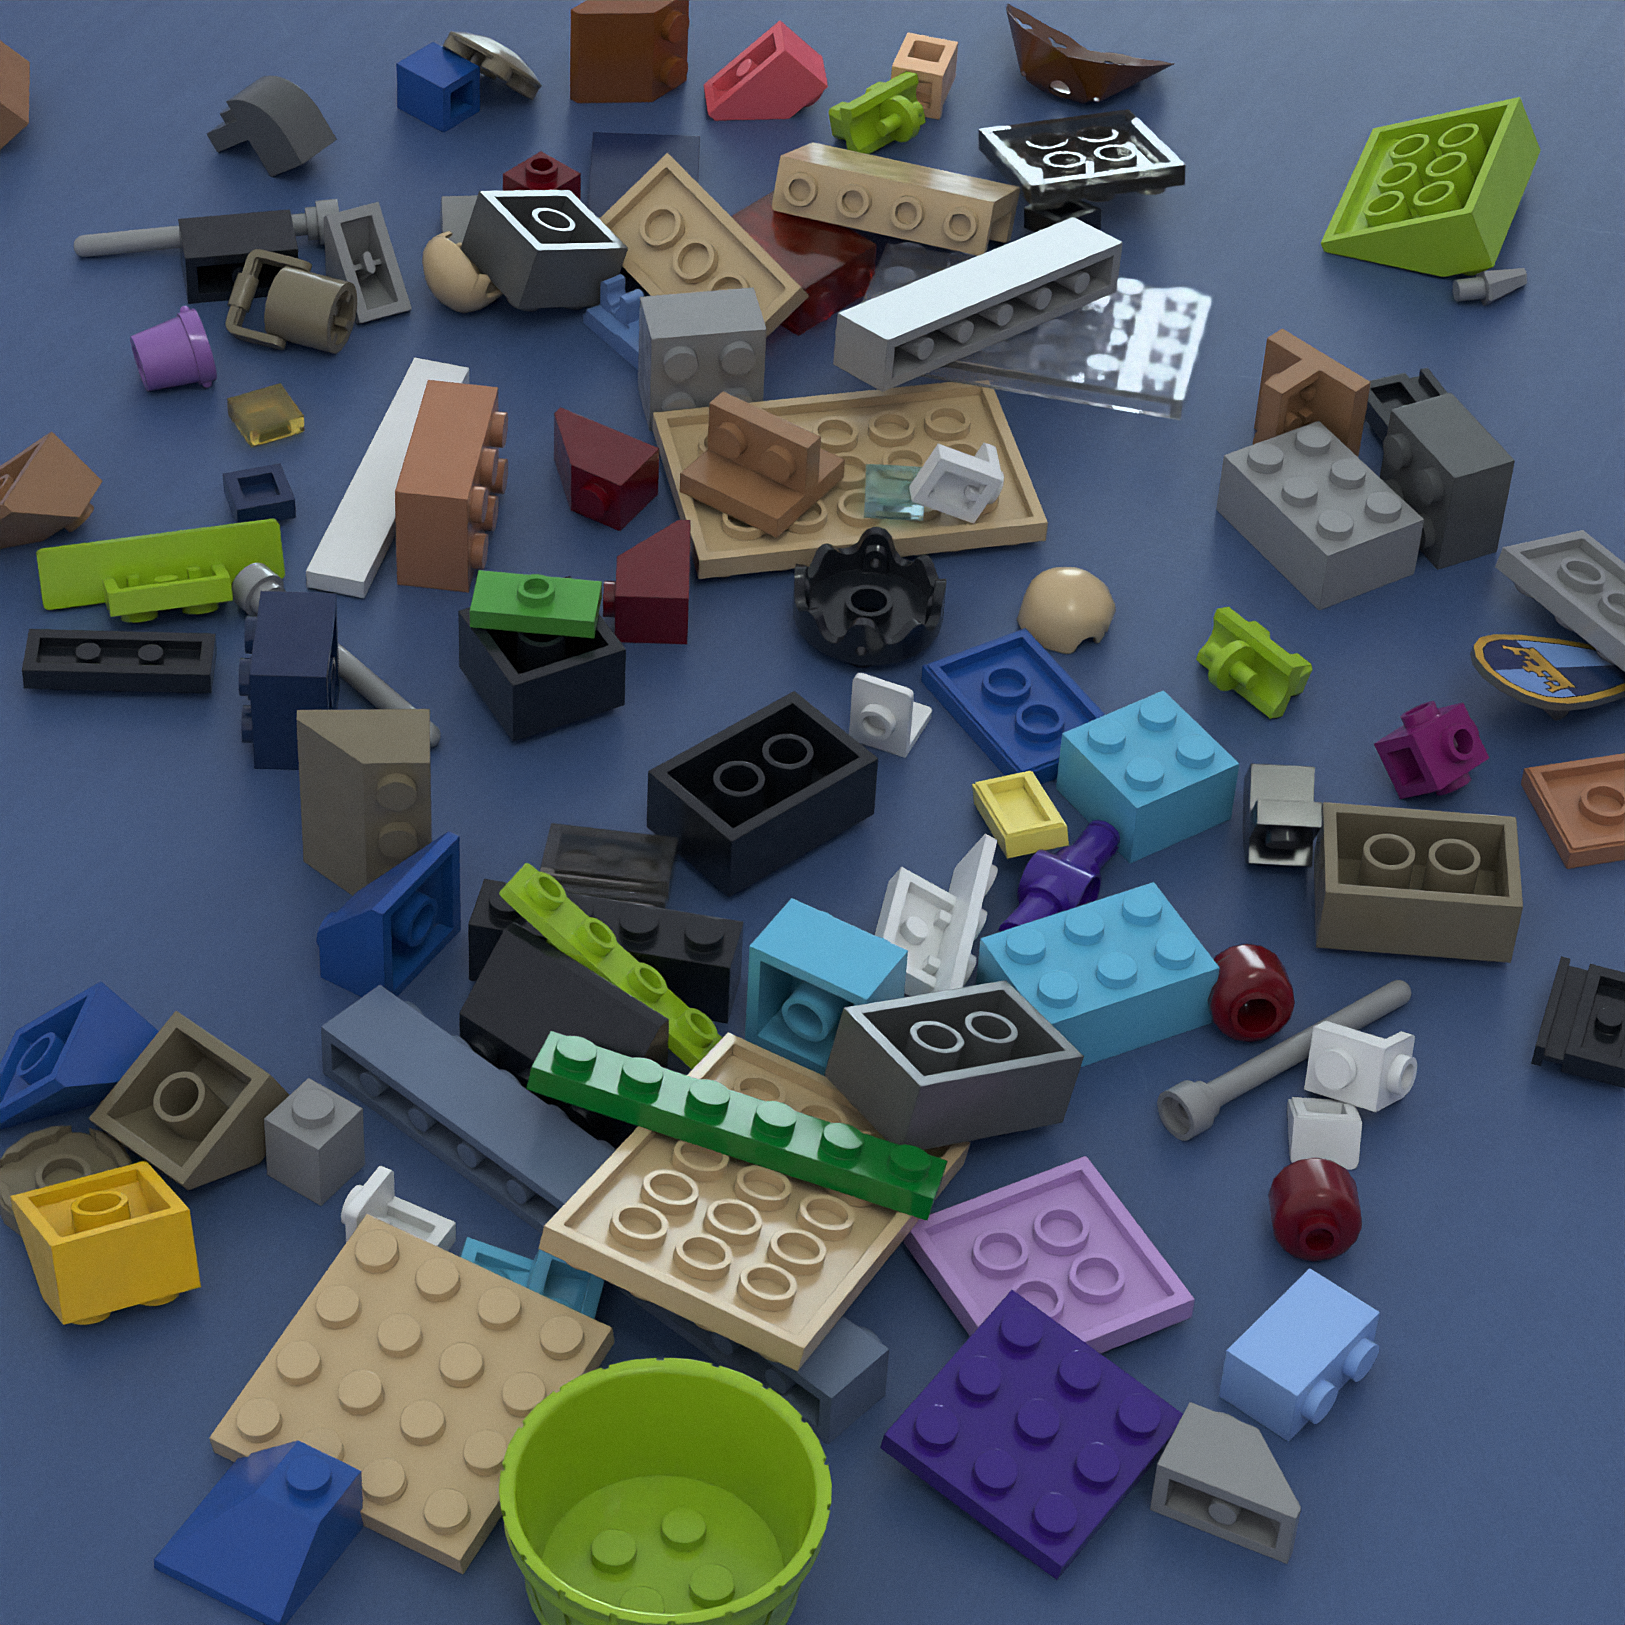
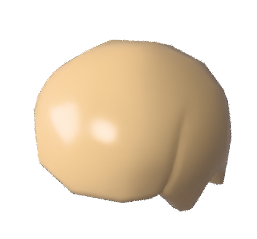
M446 231L433 237L423 251L422 264L427 286L442 304L457 312L468 313L481 310L503 295L490 280L489 276L481 274L478 267L460 249L462 243L455 244L448 239L452 236L451 231Z
M1055 567L1043 571L1031 581L1024 594L1017 621L1020 628H1026L1043 648L1062 654H1071L1083 640L1089 637H1093L1095 643H1100L1105 632L1109 629L1116 608L1108 587L1093 574L1077 567Z

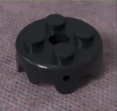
M872 527L867 529L861 535L859 541L851 547L837 548L832 544H822L817 549L809 567L796 563L793 619L802 637L812 647L827 656L848 662L860 668L897 663L916 656L928 648L938 636L944 618L947 580L939 579L935 565L928 555L923 554L914 561L906 560L896 551L892 536L886 529Z

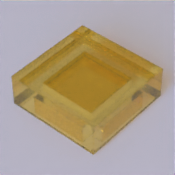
M281 383L227 398L228 415L251 447L305 431L304 415Z

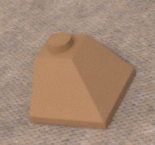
M52 431L0 466V549L44 541L62 528L72 532L82 525L94 510L90 500L103 481Z

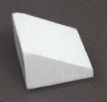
M1300 1097L1288 1099L1287 1119L1291 1162L1294 1163L1298 1160L1309 1158H1322L1332 1160L1347 1170L1355 1169L1359 1163L1362 1121L1357 1107L1332 1099Z

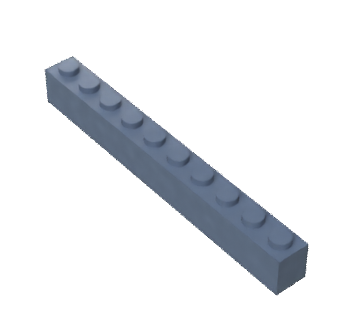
M378 985L321 1026L323 1074L541 1234L544 1225L616 1150L608 1142L595 1139L570 1121L569 1117L559 1107L546 1104L525 1089L510 1072L503 1069L499 1070L472 1051L468 1043L461 1037L450 1035L430 1021L415 1004L410 1001H402L382 985ZM608 1282L719 1365L741 1372L763 1383L762 1387L765 1389L771 1388L782 1396L803 1416V1423L807 1422L815 1435L827 1444L833 1441L885 1396L889 1348L883 1345L871 1330L862 1326L858 1327L844 1316L834 1325L802 1367L795 1371L781 1363L769 1361L759 1353L722 1335L706 1331L698 1327L694 1322L663 1307L638 1299L629 1291Z

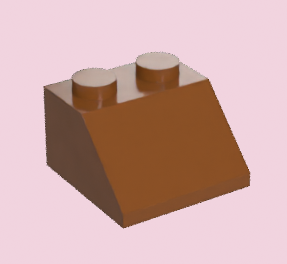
M586 0L571 9L570 99L576 103L653 102L687 81L688 29L690 25L689 0Z

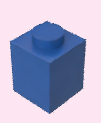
M435 42L428 44L396 63L397 108L443 133L480 111V66Z

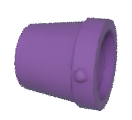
M182 306L180 313H177V317L130 336L134 359L147 392L192 383L202 384L205 388H209L212 385V381L217 379L210 344L201 319L194 308L189 309L187 306Z

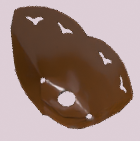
M1007 4L1006 11L1021 75L1026 77V81L1043 92L1083 104L1088 101L1100 102L1175 64L1135 58L1113 52L1087 50L1068 35ZM1015 18L1019 19L1022 24L1031 26L1032 29L1023 28ZM1049 38H1052L1057 44L1066 46V48L1052 46Z

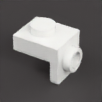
M1324 1021L1313 1027L1304 1090L1377 1112L1402 1099L1412 1088L1417 1073V1061L1412 1057L1415 1036L1401 1031L1384 1039Z
M379 1166L364 1186L356 1185L350 1191L342 1208L341 1222L345 1224L346 1243L366 1214L446 1251L456 1241V1223L395 1197L394 1171L383 1166Z

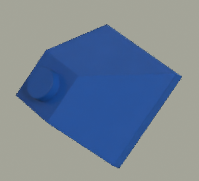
M449 831L357 891L338 911H333L325 917L319 927L316 943L319 947L321 978L360 997H363L378 985H382L397 997L461 931L460 836Z
M101 981L17 1029L0 1062V1130L91 1106L104 1100L159 1031Z
M299 1440L253 1452L248 1457L237 1458L154 1558V1569L265 1625H286L364 1527L360 1513L363 1508L362 1472Z

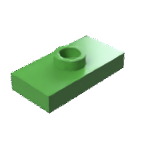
M478 570L470 606V627L594 638L602 599V581L549 577L541 574L527 575Z

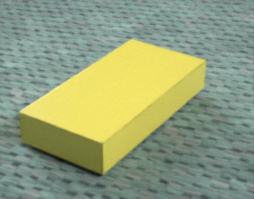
M1033 771L978 781L972 784L974 804L1007 859L1036 853L1039 849L1050 850L1069 846L1067 825Z

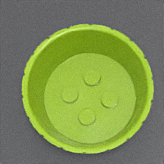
M646 1358L611 1364L607 1369L603 1370L601 1367L576 1377L562 1385L557 1393L553 1391L538 1403L522 1421L523 1427H518L504 1456L502 1463L504 1471L501 1470L499 1482V1498L505 1536L512 1556L524 1575L528 1599L541 1625H786L797 1603L802 1581L810 1572L821 1550L832 1498L829 1466L824 1464L826 1461L825 1453L819 1439L807 1422L803 1423V1416L786 1399L771 1388L765 1389L762 1387L763 1383L741 1372L720 1365L717 1368L713 1367L712 1363L684 1358H664V1360Z

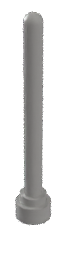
M338 200L315 201L314 207H305V213L291 214L295 236L308 235V241L319 240L320 245H325L324 217L339 212ZM179 226L81 235L75 239L73 247L76 254L81 257L180 248Z
M263 563L250 564L239 572L232 583L233 602L250 616H257L260 591L286 592L283 580ZM338 643L340 677L377 709H416ZM430 721V742L432 748L439 743L441 732Z
M1394 980L1208 1083L1184 1080L1165 1090L1159 1095L1157 1100L1159 1116L1164 1126L1172 1135L1182 1141L1190 1140L1208 1130L1213 1125L1214 1118L1218 1116L1221 1106L1309 1058L1314 1026L1324 1021H1329L1351 1029L1360 1030L1405 1005L1411 998L1410 986L1405 981Z

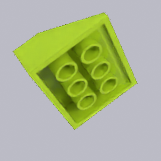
M1521 98L1507 99L1373 128L1321 241L1324 252L1440 277L1461 273L1472 276L1494 267L1541 151Z

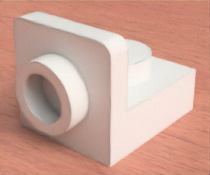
M983 443L975 456H971L937 444L909 486L912 502L974 524L986 505L996 501L1003 487L1004 474L1000 469L996 447Z

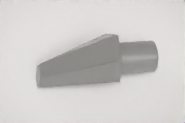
M1525 268L1490 270L1476 274L1475 278L1454 280V299L1456 302L1480 299L1484 306L1490 305L1527 284V273Z

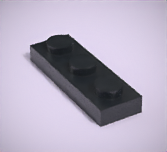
M29 629L22 666L24 689L212 693L217 655L216 634Z

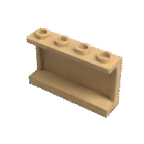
M812 142L780 156L772 209L777 212L979 256L986 253L989 240L1003 243L1011 240L1021 187Z

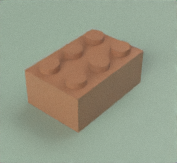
M436 380L427 381L395 489L397 585L469 593L474 570H484L488 554V534H485V531H495L499 502L498 496H495V493H505L508 479V459L499 458V448H504L506 444L508 413L499 412L498 387Z

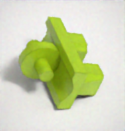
M905 71L887 82L879 81L866 88L865 94L851 102L842 101L829 108L828 114L832 135L835 138L846 140L847 150L870 154L894 140L907 142L918 135L920 126L926 123L923 106L916 97V88L919 83L917 73Z
M1230 607L1217 608L1213 617L1214 626L1212 634L1206 644L1199 650L1196 660L1209 670L1208 680L1220 691L1233 689L1270 719L1282 717L1291 696L1303 693L1312 672V664L1298 653L1289 654L1272 641L1270 632L1257 621L1248 622Z

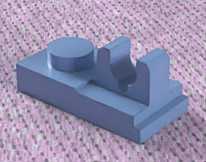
M619 274L601 282L600 304L586 310V313L583 314V324L638 370L640 297H644V294L640 289L626 293L625 277Z

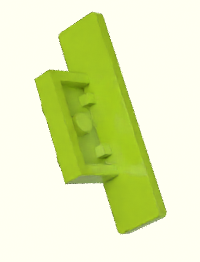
M276 519L41 548L36 552L42 603L46 610L105 603L111 617L121 616L122 621L132 623L153 620L158 617L159 610L182 608V612L185 614H204L219 609V602L233 601L232 583L241 570L253 563L265 564L281 579L285 576L280 525Z
M525 863L499 892L502 899L547 938L545 942L668 1018V1048L691 1069L723 1038L717 1033L714 1023L708 1016L697 1009L689 1008L667 988L664 978L656 969L648 964L638 962L617 943L611 929L602 921L586 915L566 896L562 885L551 875L539 872L531 864Z

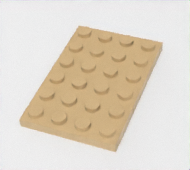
M990 378L895 387L884 392L876 389L750 402V404L821 436L820 448L845 459L844 478L777 538L680 492V473L708 450L709 407L653 412V434L659 448L680 520H691L690 553L698 579L729 577L732 575L767 571H786L795 569L796 563L809 567L817 549L822 544H832L837 548L851 547L859 541L861 535L867 529L872 527L884 528L891 534L895 549L901 557L1046 541L1047 519ZM983 443L996 447L1000 469L1004 474L1003 487L996 501L986 505L974 524L912 502L909 486L937 444L971 456H975Z
M729 1032L687 1075L696 1079L717 1081L730 1090L764 1101H778L790 1106L794 1111L831 1123L849 1124L862 1133L886 1140L827 1077ZM638 1126L544 1225L538 1249L565 1261L575 1269L587 1271L625 1289L638 1299L652 1302L682 1316L706 1331L715 1332L759 1353L769 1361L781 1363L798 1371L920 1218ZM961 1142L924 1150L929 1155L948 1161L936 1198L964 1165L971 1142Z

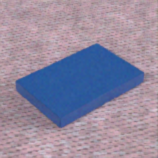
M1026 628L922 666L921 682L1004 776L1033 771L1040 784L1057 779L1062 733L1105 715Z

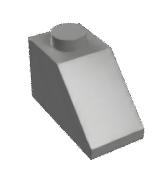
M1189 1402L1157 1464L1150 1510L1288 1564L1293 1553L1301 1506L1259 1429L1238 1421L1229 1414L1215 1412Z

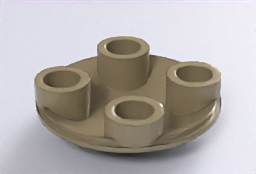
M449 32L443 44L444 48L480 66L481 74L492 80L498 77L507 82L506 85L530 100L534 99L542 85L534 72L519 55L486 36L467 32Z

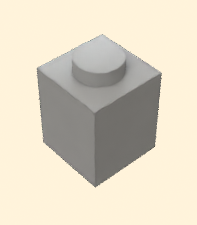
M310 1078L304 1081L264 1118L267 1175L320 1206L365 1165L363 1108Z

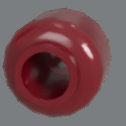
M1253 944L1232 946L1217 954L1213 960L1220 968L1219 976L1208 997V1007L1211 1018L1218 1029L1228 1037L1243 1042L1265 1040L1280 1032L1291 1019L1295 999L1293 987L1286 969L1277 955L1263 946Z
M1309 1158L1298 1160L1284 1167L1274 1177L1268 1198L1274 1237L1284 1251L1298 1259L1322 1261L1333 1259L1347 1252L1357 1241L1362 1228L1361 1209L1356 1182L1346 1168L1332 1160Z

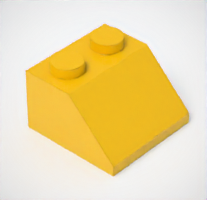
M147 1161L10 1196L12 1209L42 1298L63 1325L69 1323L77 1325L98 1323L108 1318L112 1311L138 1304L145 1306L167 1304L175 1300L179 1293L201 1287L190 1209Z

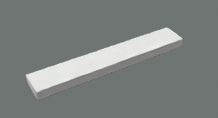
M420 358L413 359L306 570L307 587L365 598L396 535L395 489L427 381L436 380L469 384L468 367Z

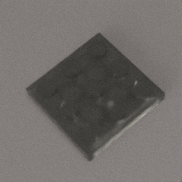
M1129 109L979 129V150L1011 185L1021 187V196L1031 206L1041 209L1059 208L1064 205V201L1086 199L1092 202H1106L1114 199L1115 194L1137 192L1143 195H1157L1165 192L1167 187L1185 185L1186 164Z

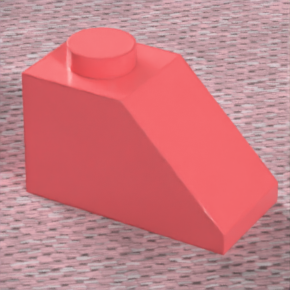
M778 21L703 86L708 115L715 121L790 119L803 107L813 105L828 87L823 57L783 22Z

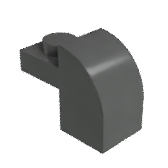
M271 75L260 77L226 101L229 107L219 113L224 122L206 133L217 152L249 140L271 177L304 164L337 140L321 111L306 92L285 78Z

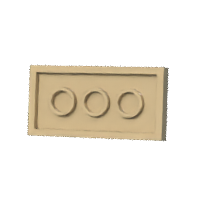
M668 153L599 218L628 247L622 267L650 296L754 287L766 326V337L809 297L802 287Z

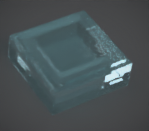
M866 464L864 518L923 521L924 506L912 502L909 489L910 484L922 467Z

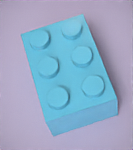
M1152 882L980 938L976 985L1006 980L1084 1055L1081 1067L1210 1024L1212 1018L1208 1007V997L1212 987L1218 981L1220 968L1157 885Z

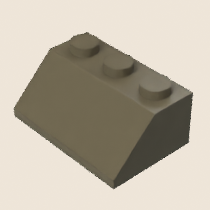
M430 709L297 710L303 861L353 896L357 891L433 842Z

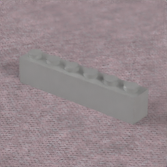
M1072 217L841 311L837 316L833 365L884 392L1115 293L1117 290L1123 242Z

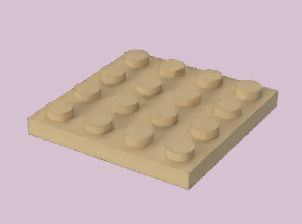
M366 1214L209 1439L214 1453L233 1462L237 1458L248 1457L253 1452L299 1440L362 1472L363 1508L360 1513L364 1526L464 1574L502 1516L499 1498L501 1470L504 1471L502 1466L504 1456L518 1427H523L522 1421L538 1403L553 1391L557 1393L562 1385L580 1375L598 1369L615 1343L613 1328Z

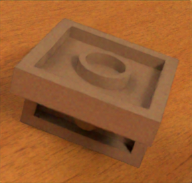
M1280 329L1269 336L1266 342L1254 429L1257 432L1254 436L1253 444L1320 421L1358 457L1371 382L1286 330Z
M723 391L709 403L708 450L680 473V492L777 538L844 478L845 459L820 448L821 436Z

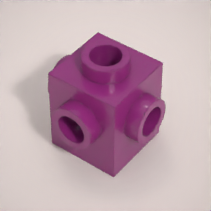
M1435 701L1420 704L1400 716L1404 725L1374 743L1400 799L1436 792L1438 796L1453 792L1471 781L1468 773L1470 770L1489 759L1479 737L1478 728L1470 718L1463 702L1442 708H1437Z

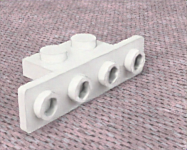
M984 834L957 864L953 872L949 892L903 867L889 880L875 936L884 938L892 944L908 950L905 994L915 996L962 988L970 978L976 965V956L971 954L972 945L981 932L987 918V911L981 908L983 899L990 890L998 868L992 864L997 844L995 838Z

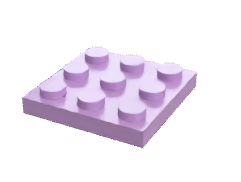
M1087 1156L929 1215L927 1221L919 1219L904 1238V1244L969 1336L976 1331L1011 1290H1014L1100 1354L1192 1317L1194 1297Z

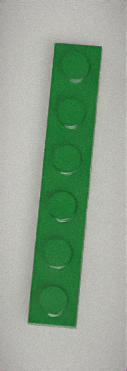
M553 1031L548 1035L531 1067L526 1088L527 1090L926 1221L929 1218L948 1162L947 1160L929 1155L921 1148L913 1145H898L862 1133L849 1124L831 1123L794 1111L790 1106L778 1101H764L730 1090L714 1080L696 1079L663 1068L650 1059L632 1058L596 1046L583 1037L565 1036Z

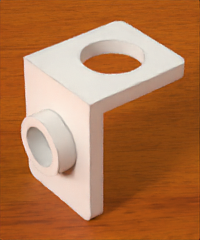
M857 673L852 682L849 735L859 743L906 758L930 721L932 709L929 706L914 702V693L907 687L864 673Z

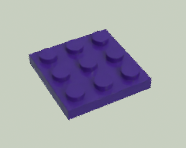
M1011 1290L886 1431L880 1448L1058 1580L1164 1452L1183 1413L1014 1290Z

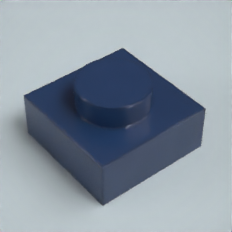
M281 463L223 473L224 494L236 523L264 519L281 521L296 518L295 498Z

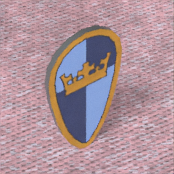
M1492 634L1480 637L1470 652L1472 665L1483 679L1499 691L1522 703L1542 708L1556 721L1564 718L1569 711L1588 709L1625 697V672L1615 664L1603 660L1597 654L1596 649L1589 644L1527 635Z

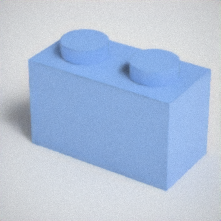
M1309 1268L1226 1350L1219 1397L1289 1442L1308 1421L1317 1424L1328 1414L1337 1398L1338 1391L1349 1379L1358 1382L1369 1372L1379 1352V1346L1374 1343L1380 1312Z

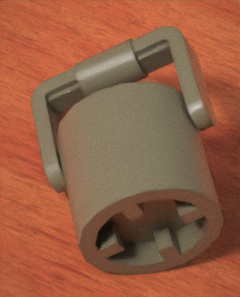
M255 249L247 256L242 273L237 274L227 304L230 309L225 326L236 339L269 348L284 350L286 343L291 342L336 354L343 349L353 329L357 311V290L351 282L310 272L312 264L307 261L262 249ZM263 264L282 268L272 282L265 304L264 323L267 333L242 327L245 315L249 313Z

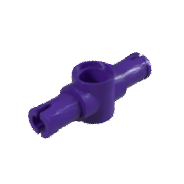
M1094 820L1088 824L1071 846L1063 847L1055 854L1039 849L1028 862L1021 877L1017 891L1019 905L999 926L998 931L1011 929L1097 901L1102 881L1100 870L1119 849L1117 846L1120 843L1118 831L1105 821Z

